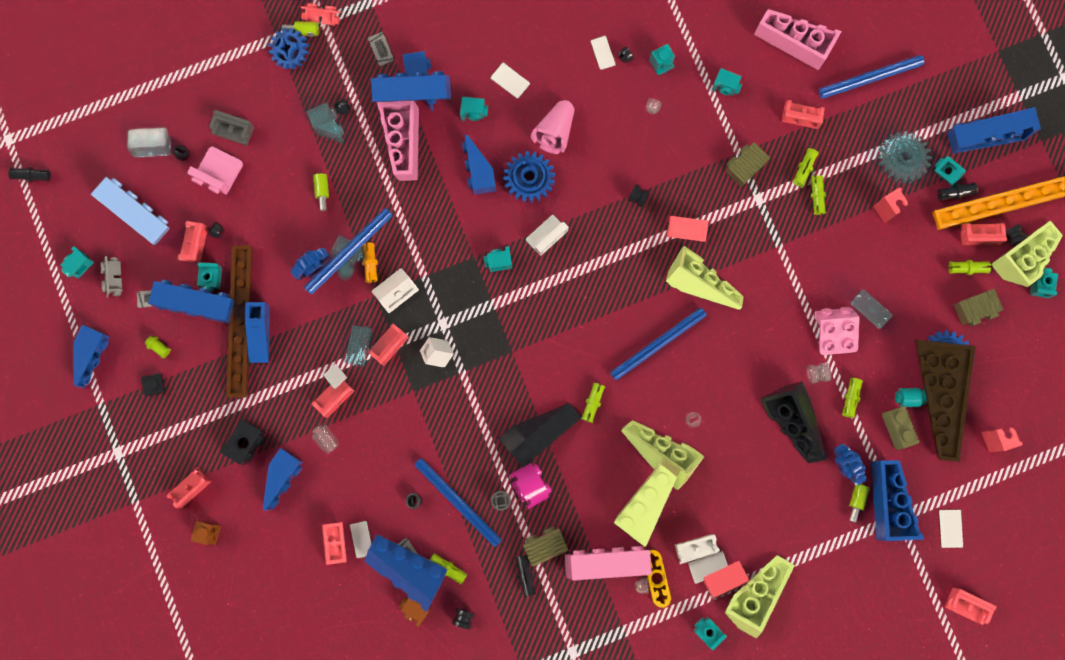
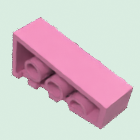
M768 9L754 35L819 70L842 31L836 29L832 31L826 29V26L823 25L815 26L809 24L806 20H795L789 15Z
M414 101L377 102L389 149L393 174L399 181L418 180V106Z
M643 546L631 547L632 550L624 551V547L612 548V551L605 552L604 549H592L593 552L585 553V550H575L573 554H565L566 578L570 580L651 575L650 550L644 549Z

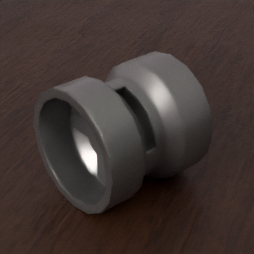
M498 491L493 494L491 503L496 510L503 511L510 506L511 498L505 491Z

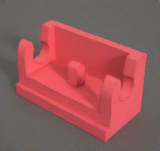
M792 100L785 102L781 122L819 129L822 125L825 107L814 108L791 103Z
M901 187L883 197L873 206L884 223L900 213V209L896 205L897 200L901 201L905 207L908 204L901 192Z
M669 216L667 237L706 242L709 221Z
M186 221L185 236L181 254H178V260L198 264L201 263L208 227L203 223Z
M1004 223L961 224L962 245H1000L1007 241Z
M392 324L368 353L381 365L385 366L409 337L396 325Z
M344 380L336 389L330 385L312 402V405L324 417L328 418L355 390Z
M1009 428L1011 433L1009 439L1005 437L1002 429L982 432L989 453L1007 451L1022 446L1023 443L1019 441L1017 433L1013 428Z
M197 467L166 497L174 501L173 506L175 508H183L212 481Z
M343 523L322 525L326 565L347 562Z
M740 561L703 577L712 600L749 582Z
M952 588L945 608L983 625L990 622L997 606L961 589Z

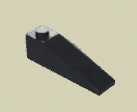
M803 381L786 385L761 398L769 418L772 421L775 420L782 428L780 431L784 435L787 434L794 442L793 446L808 464L826 460L827 457L811 399Z
M568 403L512 426L498 439L520 465L524 467L582 417Z

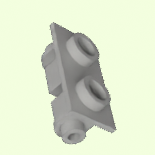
M105 256L104 262L100 263L101 274H105V281H102V292H106V298H108L109 293H113V296H121V292H123L121 278H114V275H121V262L116 257L110 258L111 261H107V256Z

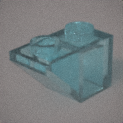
M328 103L306 111L316 134L339 143L344 142L342 135L345 133L341 124L337 125L335 121L338 117L334 107L330 108Z
M339 235L331 250L332 257L334 258L351 240ZM362 247L337 270L342 281L346 282L348 278L352 277L355 270L353 268L354 264L362 257Z

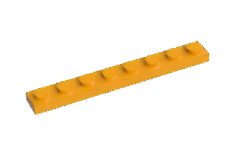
M1065 176L935 210L932 214L937 229L941 230L1065 197Z

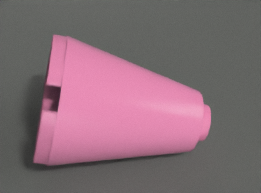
M566 100L559 101L531 133V139L534 143L537 141L541 144L539 148L553 154L565 151L575 111L573 105Z

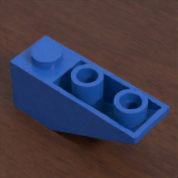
M425 51L403 54L407 77L414 76L416 72H425L426 76H431L428 73V69H431L430 57L426 58ZM423 100L429 109L434 111L433 104H437L436 100Z
M465 135L466 142H462L464 153H468V160H465L466 171L471 173V178H468L469 189H473L474 195L495 192L496 186L492 166L470 137Z
M246 302L245 326L249 363H269L270 306L265 302Z
M85 325L81 326L73 342L74 386L84 388L90 382L91 373L100 362L99 357L102 351L107 348L110 337Z
M279 449L268 467L263 510L265 511L273 510L280 501L278 498L281 493H285L291 486L290 480L293 476L296 477L303 468L301 467L303 461L285 449Z

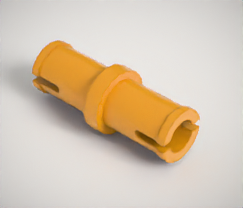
M366 243L362 245L364 254L362 265L365 266V282L372 283V280L377 282L376 265L378 261L375 259V244L367 243L368 246H366Z

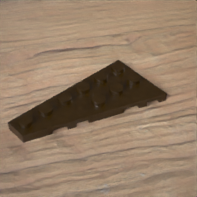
M914 339L937 458L939 460L959 462L976 346Z

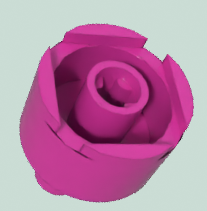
M530 463L509 475V478H514L512 485L522 502L526 500L528 503L525 506L527 509L549 498V493L552 492L548 483H543L539 467L537 465L532 466Z

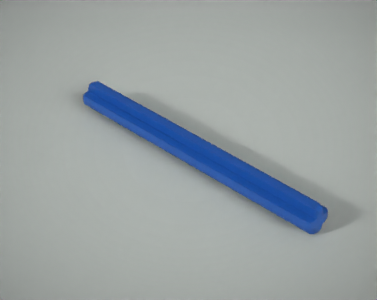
M918 55L822 87L818 92L820 98L824 99L922 66L925 60L922 55Z
M386 208L383 209L304 286L305 290L309 294H313L392 217L391 212Z
M702 308L693 312L610 372L614 380L621 378L706 316V312Z
M422 458L414 464L494 547L501 542V538Z

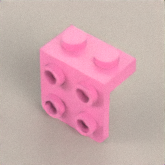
M210 147L198 169L190 167L187 173L192 177L191 181L200 186L202 184L209 186L208 189L216 194L221 192L227 195L243 166V162L219 149Z
M841 307L835 310L825 308L821 311H815V320L820 326L819 352L822 355L852 353L858 350L859 316L853 308Z

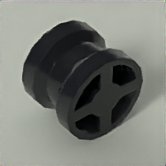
M636 184L628 201L637 203V206L641 208L650 191L647 189L643 190L640 185Z
M1021 224L1006 231V237L1009 239L1008 243L1010 246L1028 237L1021 230Z
M456 608V617L453 619L452 624L461 628L471 629L470 622L474 618L475 613L466 609Z

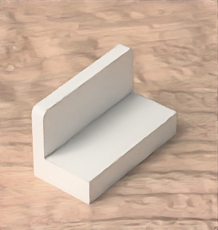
M552 215L526 238V241L541 256L568 232L569 227Z
M401 268L373 289L372 293L387 312L390 313L419 289Z

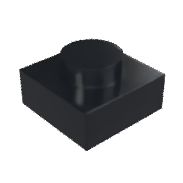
M162 373L141 377L146 397L166 392Z

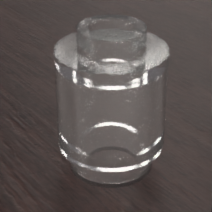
M319 425L312 431L313 435L311 438L327 454L340 445L337 442L338 438L327 425Z

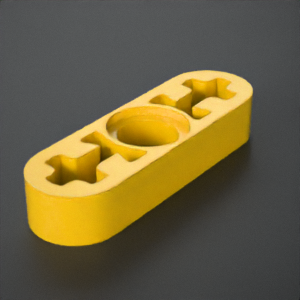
M650 550V554L653 553L654 556L658 557L655 560L656 567L660 566L661 569L652 570L651 575H647L654 604L663 608L668 606L671 601L669 587L660 553ZM654 573L662 575L661 583L654 584L651 577ZM665 586V589H661V591L667 598L661 604L660 601L656 600L659 597L658 590L654 591L653 588Z

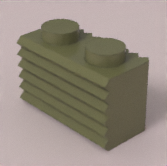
M755 142L752 145H745L740 151L741 155L738 158L734 156L727 163L726 173L740 187L752 178L771 158Z
M995 289L954 304L961 324L966 325L969 323L970 327L982 323L980 319L987 317V320L998 317V312L1004 310Z
M904 406L881 413L895 450L904 449L919 443L916 436L917 433L913 429L914 426L911 425V418H909L908 411L905 410L906 407Z
M553 526L544 530V535L538 538L535 534L525 539L526 543L523 546L532 567L568 551L559 528L555 530Z

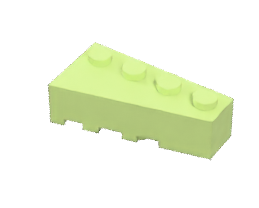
M665 457L614 521L616 525L644 547L648 543L680 472V469Z

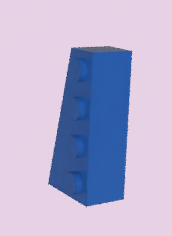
M444 71L433 72L431 76H426L425 72H416L414 76L407 77V73H396V77H389V74H377V78H371L372 102L451 99L450 76L444 75Z
M1033 107L984 120L978 119L968 124L964 122L953 125V128L947 133L952 154L1024 141L1040 130L1041 127L1036 108Z
M168 280L154 281L148 304L156 309H166L175 313L182 311L190 316L199 317L200 315L205 319L229 323L234 305V300L230 298L229 294L218 292V295L210 294V290L199 288V291L192 290V286L180 284L179 287L172 285L173 282Z
M900 460L871 461L876 540H924L917 524L919 523L917 515L914 514L911 505L913 503L911 496L907 492V483Z
M378 534L370 545L364 561L380 575L390 579L393 582L392 585L397 589L401 588L408 594L407 597L413 602L417 601L426 612L434 600L448 570Z

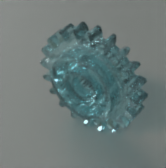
M907 131L902 135L900 132H897L895 137L890 135L888 140L882 143L883 146L879 148V151L882 153L877 156V158L883 160L878 165L885 166L882 173L888 171L887 178L895 176L894 182L901 178L902 184L907 179L910 183L915 179H920L922 177L921 174L927 173L925 168L931 166L927 162L932 159V156L927 155L931 149L924 148L927 142H920L922 136L915 139L914 132L910 136H908ZM901 154L906 155L907 158H908V161L904 160V159L902 158Z

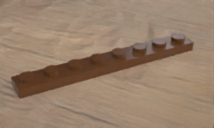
M232 246L230 298L234 300V305L229 321L227 398H248L249 357L245 326L246 302H251L252 246Z

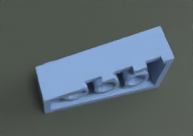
M105 177L91 195L149 242L156 245L170 229L167 226L168 221L160 215L158 217L151 213L153 211L152 208L145 203L141 205L137 202L136 199L138 197L129 190L125 192L121 189L122 184L116 179L112 178L110 180Z

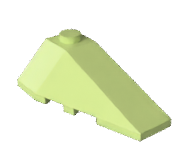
M683 246L668 271L666 282L682 292L740 310L744 296L727 281H721L713 268L709 270L702 263L704 260L699 255Z
M776 556L733 596L725 611L726 615L739 629L757 638L762 633L795 565Z

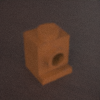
M196 521L190 541L204 545H216L221 526L206 521Z
M404 598L398 607L404 613L403 616L411 622L417 621V627L422 624L431 609L429 607L427 612L424 611L417 601L413 602L410 598Z

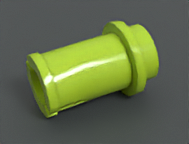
M151 335L145 342L146 348L152 349L162 359L171 351L170 348L158 340L157 336Z

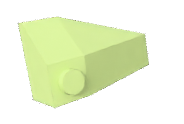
M1049 221L991 265L1003 280L1028 287L1043 275V269L1049 263V258L1063 235Z
M633 420L622 429L623 434L654 470L664 457L680 469L673 485L677 490L689 479L704 458L702 454L683 442L681 445L671 441V437L667 435L665 437L655 434L653 429Z

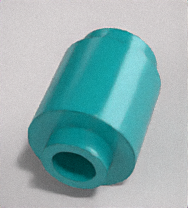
M899 388L898 392L895 393V401L900 407H920L925 405L924 389Z

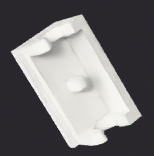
M714 534L675 544L680 564L719 552Z

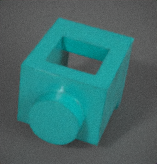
M668 44L651 52L649 61L658 76L675 67L673 64L675 55Z
M721 68L711 91L715 92L717 89L723 95L733 96L734 93L738 95L742 86L739 83L742 76Z
M462 97L461 121H465V118L478 121L488 116V105H485V99Z
M949 156L945 159L941 158L934 166L936 167L934 172L951 187L966 173V170ZM951 168L952 173L946 174L945 169Z
M73 246L71 248L73 253L68 254L60 266L63 267L61 271L68 277L74 276L79 279L94 261L82 250Z
M505 247L506 251H502V249L490 251L491 253L484 256L485 267H489L490 272L512 269L509 247Z
M198 263L197 286L214 292V289H220L222 267L217 263ZM210 274V278L206 280V275Z
M1044 268L1043 275L1031 284L1030 295L1049 299L1057 296L1058 274L1052 273L1053 269Z
M708 617L705 619L701 618L694 625L696 628L693 631L712 651L727 637ZM708 629L713 631L711 636L706 635Z

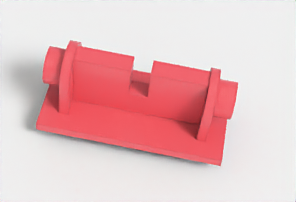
M307 3V7L301 6L302 9H305V12H302V20H305V22L319 23V16H321L322 24L333 26L339 24L340 18L337 17V13H341V11H336V7L325 6V9H320L318 4Z

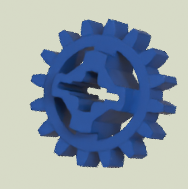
M283 28L282 33L276 31L277 37L272 36L271 39L274 42L269 43V46L272 47L269 54L274 55L272 61H277L276 65L283 66L284 69H289V67L296 69V65L301 67V60L307 61L304 56L310 53L306 51L309 44L304 43L307 38L301 36L302 33L300 31L295 32L293 28H290L289 31ZM280 55H284L287 61L283 60Z
M319 248L317 251L309 250L296 260L295 266L291 268L292 271L290 272L296 280H302L305 277L312 278L325 267V262L329 261L330 255L325 248Z
M845 444L834 448V453L836 454L835 463L839 467L841 474L848 479L850 478L851 482H854L855 485L866 481L867 477L864 474L865 466L858 453L850 451L849 446Z

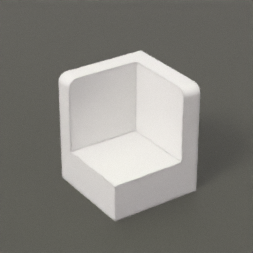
M428 337L420 350L425 364L445 367L454 354L448 341Z

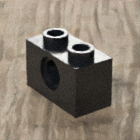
M241 419L220 453L239 465L248 464L254 457L253 451L255 448L263 443L265 431L247 420ZM244 438H247L249 444L245 449H243L241 447V441Z

